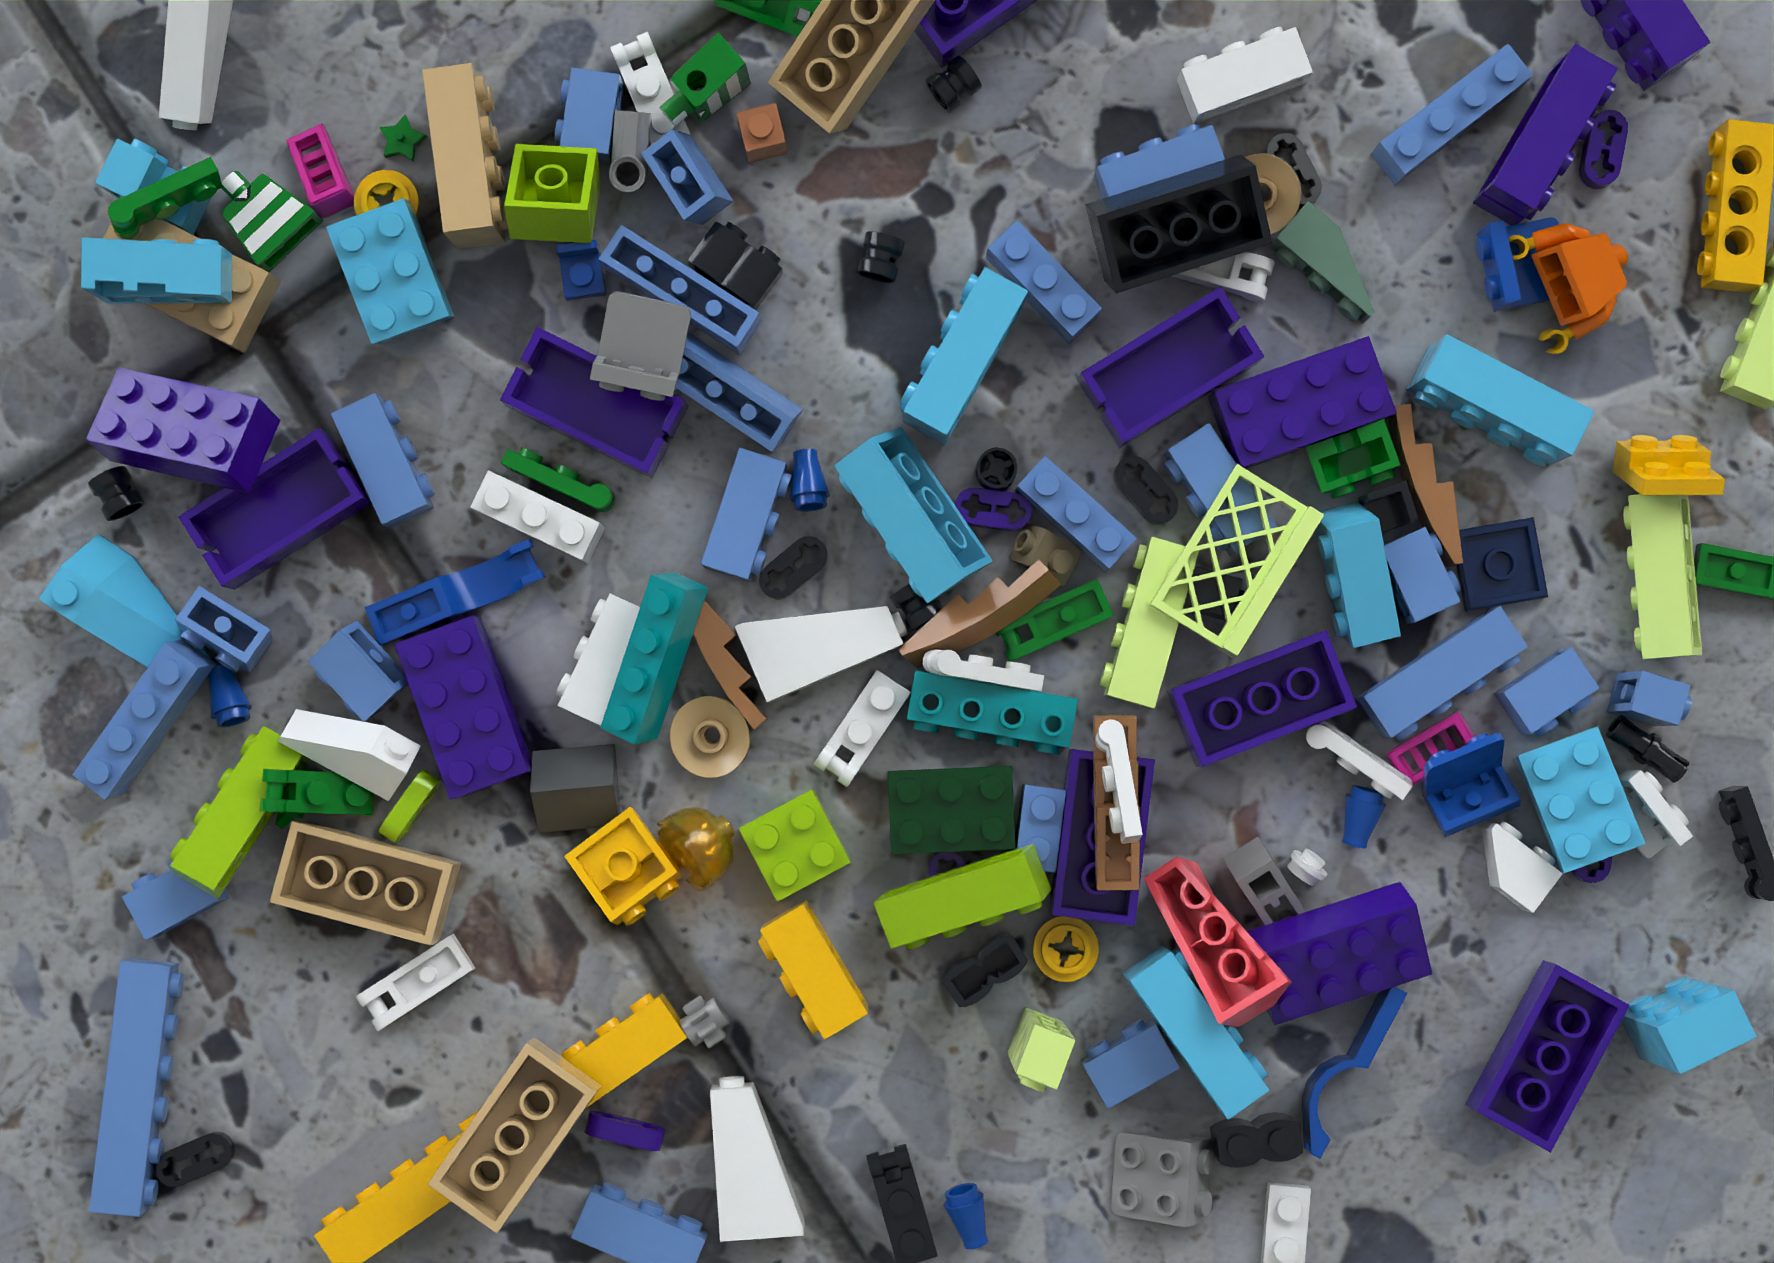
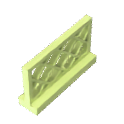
M1235 465L1151 601L1150 606L1217 646L1220 651L1231 658L1238 656L1324 514L1311 506L1306 507L1240 465ZM1239 477L1253 485L1257 502L1235 507L1231 489ZM1261 491L1272 497V499L1263 500ZM1227 499L1229 509L1218 511L1224 500ZM1280 502L1294 511L1285 526L1270 529L1265 505ZM1258 507L1264 530L1242 535L1236 512ZM1230 514L1235 537L1213 542L1209 526L1214 517ZM1281 532L1274 544L1272 534ZM1205 533L1207 544L1197 546ZM1265 535L1269 550L1267 557L1263 561L1249 564L1243 540ZM1237 542L1242 566L1220 571L1215 547ZM1209 549L1214 572L1192 577L1188 564L1190 555L1195 551ZM1260 566L1252 579L1250 569ZM1183 568L1186 579L1175 581ZM1244 570L1247 582L1246 591L1242 596L1227 599L1221 575ZM1215 577L1221 601L1198 606L1193 582ZM1187 583L1192 603L1191 608L1177 611L1162 602L1171 587ZM1238 602L1233 612L1230 613L1228 604ZM1222 605L1226 623L1217 636L1204 628L1200 610ZM1194 612L1196 622L1183 614Z

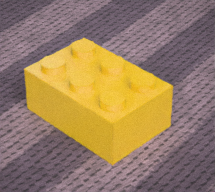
M807 900L800 902L762 926L760 932L763 936L760 937L758 943L770 962L777 959L782 967L783 972H781L779 978L789 996L793 998L798 995L805 1006L802 1008L801 1016L812 1034L819 1031L825 1040L868 1014V1004Z

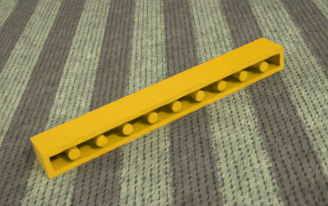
M649 992L629 1006L633 1012L630 1016L621 1022L614 1016L595 1030L599 1037L585 1046L583 1041L580 1040L561 1053L565 1060L602 1085L588 1106L687 1038L679 1023L680 1017L663 993L653 998ZM478 1111L458 1124L462 1131L458 1135L448 1140L444 1134L426 1146L424 1150L427 1156L414 1164L411 1158L390 1171L389 1173L393 1178L390 1182L381 1188L377 1182H374L358 1193L355 1198L359 1203L351 1209L345 1211L341 1205L320 1220L324 1227L314 1237L332 1263H363L451 1202L429 1186L428 1183Z

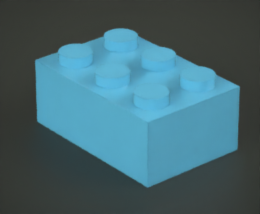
M403 198L326 226L371 344L379 345L455 317L410 201Z
M1598 726L1514 758L1560 872L1567 873L1646 844Z
M1687 976L1669 982L1665 985L1666 991L1653 998L1648 994L1632 1000L1628 1003L1630 1009L1627 1010L1622 1019L1640 1059L1677 1074L1691 1070L1757 1037L1734 990L1702 982V980H1689Z

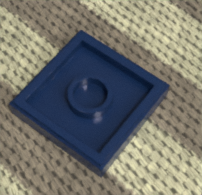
M1534 517L1459 530L1463 563L1456 566L1465 612L1548 597Z

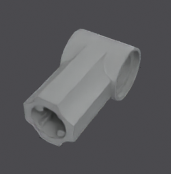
M615 110L609 178L612 185L619 191L634 192L642 188L647 182V162L641 153L649 147L651 113ZM627 161L634 163L640 173L638 181L630 186L622 183L618 177L619 167Z

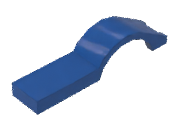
M532 539L512 545L502 554L483 563L455 573L438 576L364 607L378 644H389L456 615L487 606L546 578L544 570H538L530 550L535 547Z
M1397 987L1380 991L1347 1054L1334 1056L1321 1063L1307 1079L1302 1096L1304 1148L1310 1151L1311 1155L1321 1159L1331 1140L1322 1129L1317 1113L1319 1095L1326 1082L1338 1072L1353 1067L1369 1068L1407 992Z

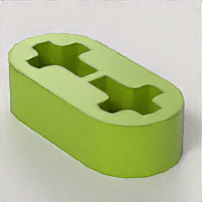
M423 769L414 778L379 829V833L394 844L399 843L435 795L442 781L426 769Z

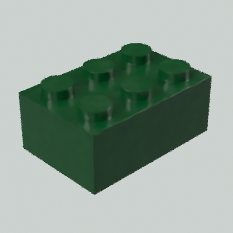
M1012 766L887 771L891 854L1016 849Z

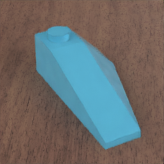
M100 534L95 536L61 565L39 597L40 601L73 623L147 668L166 642L181 640L182 632L175 621L178 615L165 600L166 597L158 587L154 586L134 556ZM203 648L201 652L212 659L206 649Z

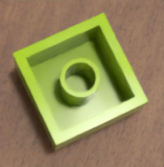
M515 144L504 204L510 239L592 243L601 186L597 148Z
M814 789L738 828L777 902L851 863V859Z

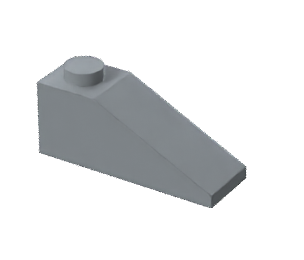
M1258 837L1223 858L1236 882L1265 925L1306 912Z

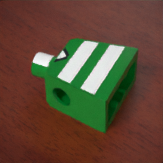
M718 32L672 75L670 81L675 94L659 108L674 126L679 124L691 112L701 122L705 121L751 84L746 63ZM703 87L702 90L695 91L697 88Z
M234 171L222 181L223 188L221 189L232 199L223 209L222 215L253 261L267 272H271L324 221L308 205L265 174L259 175L250 183L239 171Z

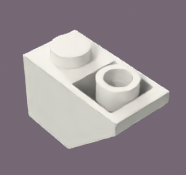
M1504 821L1500 825L1486 822L1481 829L1490 886L1522 911L1534 913L1563 873L1553 866L1556 860L1546 851L1537 846L1531 850L1520 841L1523 835L1510 824Z

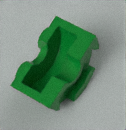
M1384 419L1305 447L1321 493L1330 492L1332 499L1355 492L1354 483L1368 478L1371 485L1394 478L1393 469L1401 465Z

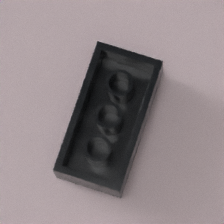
M1241 154L1085 204L1104 281L1116 294L1272 243L1256 165Z

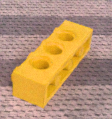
M1729 119L1715 129L1709 139L1708 154L1713 156L1712 171H1709L1704 186L1705 195L1709 196L1708 211L1704 213L1701 221V234L1705 236V247L1698 258L1697 273L1702 276L1701 288L1750 293L1763 286L1774 172V124ZM1733 158L1740 160L1744 164L1745 174L1735 171L1732 165ZM1729 198H1733L1740 203L1741 215L1734 213L1730 209L1728 204ZM1725 238L1735 241L1738 247L1737 255L1731 254L1726 249Z

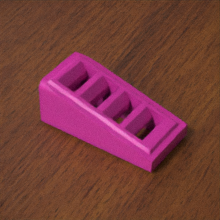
M323 124L286 140L310 206L321 218L329 217L354 205L352 187ZM321 143L322 148L305 156L302 155L303 151ZM327 159L328 162L309 170L308 167ZM333 174V178L315 185L316 181H319Z
M1459 710L1386 752L1394 768L1412 779V786L1423 780L1424 765L1427 763L1417 747L1418 744L1424 742L1430 754L1434 755L1440 750L1431 737L1438 733L1448 750L1454 751L1459 749L1446 730L1451 725H1453L1464 743L1459 748L1466 746V743L1475 737ZM1408 750L1421 769L1415 774L1402 755Z

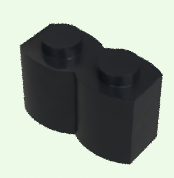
M716 221L687 260L688 266L699 275L754 310H757L783 274L782 267L778 265L781 259L765 246L761 245L757 250L745 241L748 237L746 233L731 222H727L724 226Z
M1009 932L1000 933L986 940L980 946L976 955L967 956L954 962L941 978L942 983L959 1007H967L983 999L989 993L993 984L1008 981L1019 974L1027 964L1028 959Z
M1266 1113L1254 1118L1252 1121L1241 1118L1224 1119L1210 1127L1215 1158L1220 1164L1227 1167L1239 1168L1250 1166L1262 1158L1273 1162L1292 1160L1303 1153L1300 1125L1292 1116L1285 1113Z

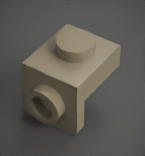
M1027 524L1023 531L1017 535L1009 559L1028 568L1039 559L1061 583L1060 586L1064 587L1083 551L1048 529Z

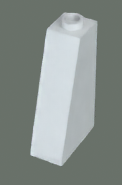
M168 0L159 118L173 120L172 127L197 130L198 124L212 123L233 0Z
M888 606L746 622L735 626L767 703L895 650L903 645L901 637L908 634L899 612L891 614Z
M743 1076L719 1078V1084L712 1085L710 1089L720 1242L804 1236V1217L754 1082L744 1083Z

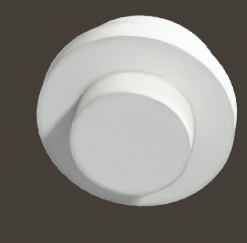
M1305 849L1303 852L1293 850L1290 854L1292 860L1287 867L1295 876L1311 886H1314L1318 880L1323 881L1326 878L1327 873L1323 869L1325 862L1322 858L1309 849Z

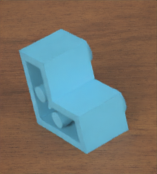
M116 139L95 183L116 199H120L178 171L168 167L169 160L157 154V150L137 139H133L131 145ZM211 198L201 202H190L180 207L171 217L162 220L194 235Z

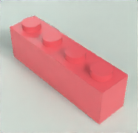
M1175 857L1143 878L1219 1024L1240 1027L1274 1006L1292 981L1215 897L1197 862Z

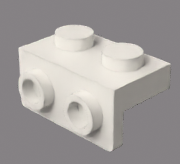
M1626 770L1618 776L1646 843L1636 847L1644 858L1653 857L1667 845L1682 846L1693 837L1686 827L1689 824L1687 817L1677 806L1673 804L1669 806L1660 794L1663 791L1661 784L1651 773L1647 771L1643 773L1642 770Z

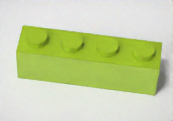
M265 726L261 728L257 735L252 733L246 739L240 750V755L243 757L234 770L228 768L217 784L219 793L211 804L206 802L200 808L193 821V824L196 825L195 829L188 839L183 837L178 841L170 855V860L173 861L170 867L176 876L219 899L275 814V812L260 811L261 798H265L266 782L262 781L263 769L303 771L309 762L308 757L278 742L281 735ZM290 783L283 784L282 799L288 794Z
M1030 844L885 891L874 902V906L891 949L905 945L906 949L909 950L928 943L930 936L942 933L944 938L958 935L967 930L966 925L980 921L981 926L994 924L1004 918V913L1016 909L1019 914H1026L1042 907V901L1051 891V887L1035 845Z

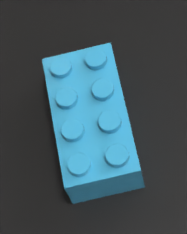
M984 267L979 277L974 274L970 276L961 293L962 298L959 302L963 305L959 313L953 309L951 310L941 328L940 339L943 341L940 347L936 348L933 345L930 347L920 366L922 368L920 374L923 375L919 384L911 381L900 401V409L903 410V423L940 444L946 445L1024 307L1028 290Z
M1448 334L1444 335L1427 349L1406 390L1415 395L1414 400L1418 404L1428 409L1436 410L1439 407L1451 414L1450 419L1456 424L1469 429L1476 426L1488 433L1486 438L1502 447L1512 445L1524 451L1522 456L1526 460L1539 466H1545L1546 463L1552 465L1572 456L1595 413L1589 407Z
M902 427L871 437L834 465L840 474L839 480L842 486L858 500L863 508L862 513L865 520L870 526L879 531L886 542L885 547L888 554L894 561L902 565L909 576L911 588L917 595L923 597L927 603L958 587L993 562Z
M1160 945L1125 970L1122 975L1212 1102L1229 1120L1269 1091L1263 1082V1079L1268 1077V1074L1254 1055H1251L1248 1050L1244 1053L1241 1051L1238 1045L1244 1042L1236 1028L1218 1023L1198 983L1195 985L1189 976L1193 973L1183 954L1176 949L1170 951L1163 945Z

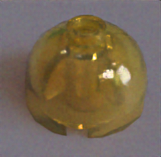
M689 807L677 810L657 823L658 826L662 827V829L657 831L662 846L679 869L683 866L692 875L686 879L692 887L698 891H705L727 873L734 857V846L731 838L735 833L731 824L724 816L716 817L707 809Z

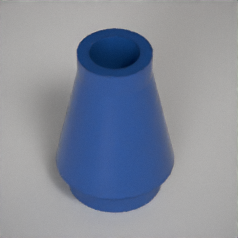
M800 449L793 452L794 463L790 501L794 502L795 510L809 512L827 507V498L830 497V492L818 461L817 450Z
M221 664L214 666L208 675L211 718L216 719L218 727H231L248 721L250 719L249 710L252 706L235 674Z
M1352 785L1351 793L1346 794L1343 843L1358 848L1367 847L1368 840L1386 807V804L1383 803L1384 795L1369 787Z
M974 1183L960 1184L945 1192L946 1201L944 1207L962 1238L965 1249H976L987 1244L983 1193L978 1191L977 1185Z

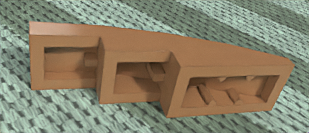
M1411 404L1395 405L1397 413L1388 419L1391 440L1401 464L1398 468L1402 481H1407L1418 520L1422 528H1427L1429 534L1434 533L1437 536L1443 549V555L1440 558L1445 567L1462 564L1463 558L1454 483H1437L1432 443L1416 444Z
M1038 559L1009 587L997 577L969 604L957 594L904 643L898 651L916 668L923 666V657L929 650H952L959 653L994 635L1029 612L1058 588L1061 583Z
M704 600L693 633L704 659L728 698L751 727L757 730L768 719L741 690L753 678L726 649L738 636Z
M1135 715L1093 716L1096 889L1139 890L1140 840L1139 842L1122 844L1120 833L1113 834L1109 808H1115L1113 792L1105 791L1102 778V767L1108 766L1106 753L1100 751L1095 743L1099 727L1104 721L1109 719L1116 720L1123 726L1138 805L1137 718Z

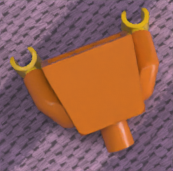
M1567 223L1532 232L1533 237L1524 238L1520 235H1513L1508 238L1509 242L1516 243L1520 248L1519 254L1512 256L1513 262L1525 257L1529 250L1536 248L1537 252L1531 256L1560 326L1568 324V327L1562 330L1546 329L1540 333L1538 340L1542 341L1554 334L1557 336V344L1546 351L1551 354H1559L1566 350L1569 339L1575 337L1577 340L1606 324L1617 302L1616 295L1627 284L1621 268L1628 262V254L1625 248L1619 244L1612 245L1605 233L1591 236L1588 229Z

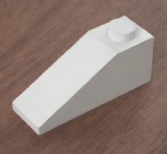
M298 709L295 710L278 742L387 801L390 800L407 774L421 746L384 725Z

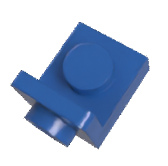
M592 240V243L565 242V244L555 246L556 254L560 260L564 296L567 301L607 295L603 266L599 261L601 251L596 240Z

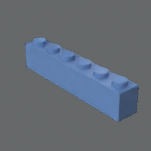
M128 958L120 961L89 1212L140 1217L149 1210V1205L154 1206L156 1203L159 1183L158 1180H153L154 1164H159L164 1147L163 1139L158 1138L159 1123L165 1122L169 1107L168 1097H163L164 1082L170 1081L174 1066L173 1056H168L169 1041L176 1038L179 1026V1016L173 1014L174 1000L181 997L184 985V975L178 973L179 963Z

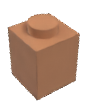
M776 103L736 112L749 163L788 154Z

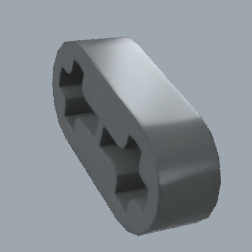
M1290 133L1276 135L1266 147L1265 154L1274 155L1279 149V144L1284 149L1291 147L1293 153L1289 157V161L1302 185L1307 183L1311 185V189L1307 193L1308 198H1305L1301 193L1299 209L1307 201L1314 204L1321 193L1322 184L1302 142L1298 137Z

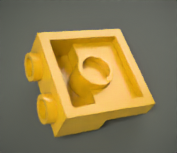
M1634 435L1632 439L1627 441H1616L1613 473L1641 495H1723L1725 478L1711 469V451L1698 443L1697 438L1693 436L1674 435L1672 439L1657 441V438L1652 436Z
M631 806L564 856L609 921L616 925L624 922L628 926L639 920L647 912L643 907L656 896L659 901L671 896L680 887L677 880L684 876L662 844L655 839Z

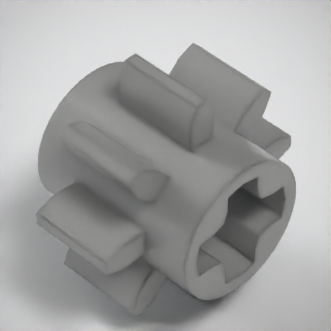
M700 995L683 1007L687 1015L680 1019L679 1023L694 1046L704 1041L707 1047L711 1048L726 1038L727 1035L723 1028L730 1024V1020L714 997L705 1003Z

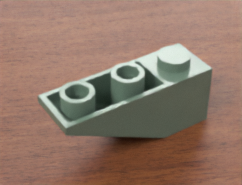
M1307 201L1271 244V247L1276 251L1274 255L1287 268L1293 269L1296 267L1307 277L1305 279L1306 283L1320 295L1327 293L1338 303L1337 309L1351 321L1358 319L1361 323H1364L1375 311L1341 229Z

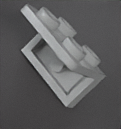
M620 291L612 292L608 298L598 356L593 362L590 380L600 381L599 387L610 391L622 392L624 387L641 390L640 395L642 397L652 400H665V396L673 397L677 389L691 319V310L687 306Z
M1132 1132L1119 1133L1115 1141L1112 1212L1117 1216L1185 1228L1207 1222V1216L1212 1208L1209 1178L1215 1164V1155L1211 1150L1212 1138L1196 1136L1176 1140Z

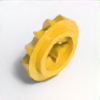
M380 170L366 176L356 189L354 195L355 213L359 215L381 207L373 197L374 195L388 198L391 193H394L393 201L395 202L403 198L410 201L416 215L420 205L416 187L405 175L397 171Z
M1054 917L1041 925L1033 940V955L1036 964L1046 976L1060 982H1072L1086 976L1096 964L1099 954V944L1094 931L1086 922L1079 918ZM1068 931H1071V944L1077 947L1078 950L1083 951V953L1068 954L1063 966H1060V952L1048 945L1049 943H1062L1064 937H1067Z

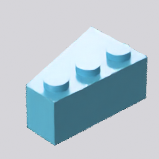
M82 237L81 288L107 304L232 303V253L219 245L218 241L211 239L193 240V244L177 243L174 240L167 239L138 241Z
M1358 502L1319 511L1324 516L1315 529V534L1326 572V588L1330 598L1333 599L1336 610L1332 618L1337 636L1339 638L1343 637L1353 648L1400 637L1401 633L1379 518Z

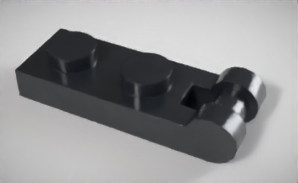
M1731 786L1719 790L1722 800L1719 802L1721 816L1727 825H1731L1736 839L1732 842L1735 856L1741 864L1745 865L1749 876L1744 884L1745 892L1751 898L1774 901V858L1749 787Z
M907 1145L895 1146V1151L879 1155V1152L866 1155L896 1263H918L938 1257ZM899 1167L902 1177L887 1181L884 1171Z

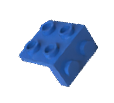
M1549 217L1506 226L1505 221L1501 220L1488 223L1476 234V251L1479 260L1483 262L1486 275L1484 280L1487 298L1492 303L1493 312L1550 301L1531 256L1537 252L1536 248L1529 250L1525 257L1513 262L1512 256L1518 255L1520 248L1516 243L1509 242L1508 238L1513 235H1520L1524 238L1533 237L1532 232L1558 225L1557 219Z
M1495 733L1490 736L1488 734L1477 735L1470 739L1466 746L1454 751L1442 750L1435 753L1424 765L1422 797L1444 837L1520 806L1521 798L1502 766L1505 740L1501 733Z

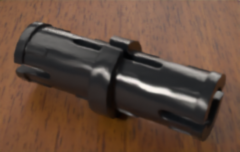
M1623 715L1614 719L1608 727L1606 737L1632 753L1635 761L1642 765L1648 764L1671 782L1679 781L1688 770L1687 766H1689L1690 762L1667 748V746L1661 743L1662 739L1654 733L1648 734Z

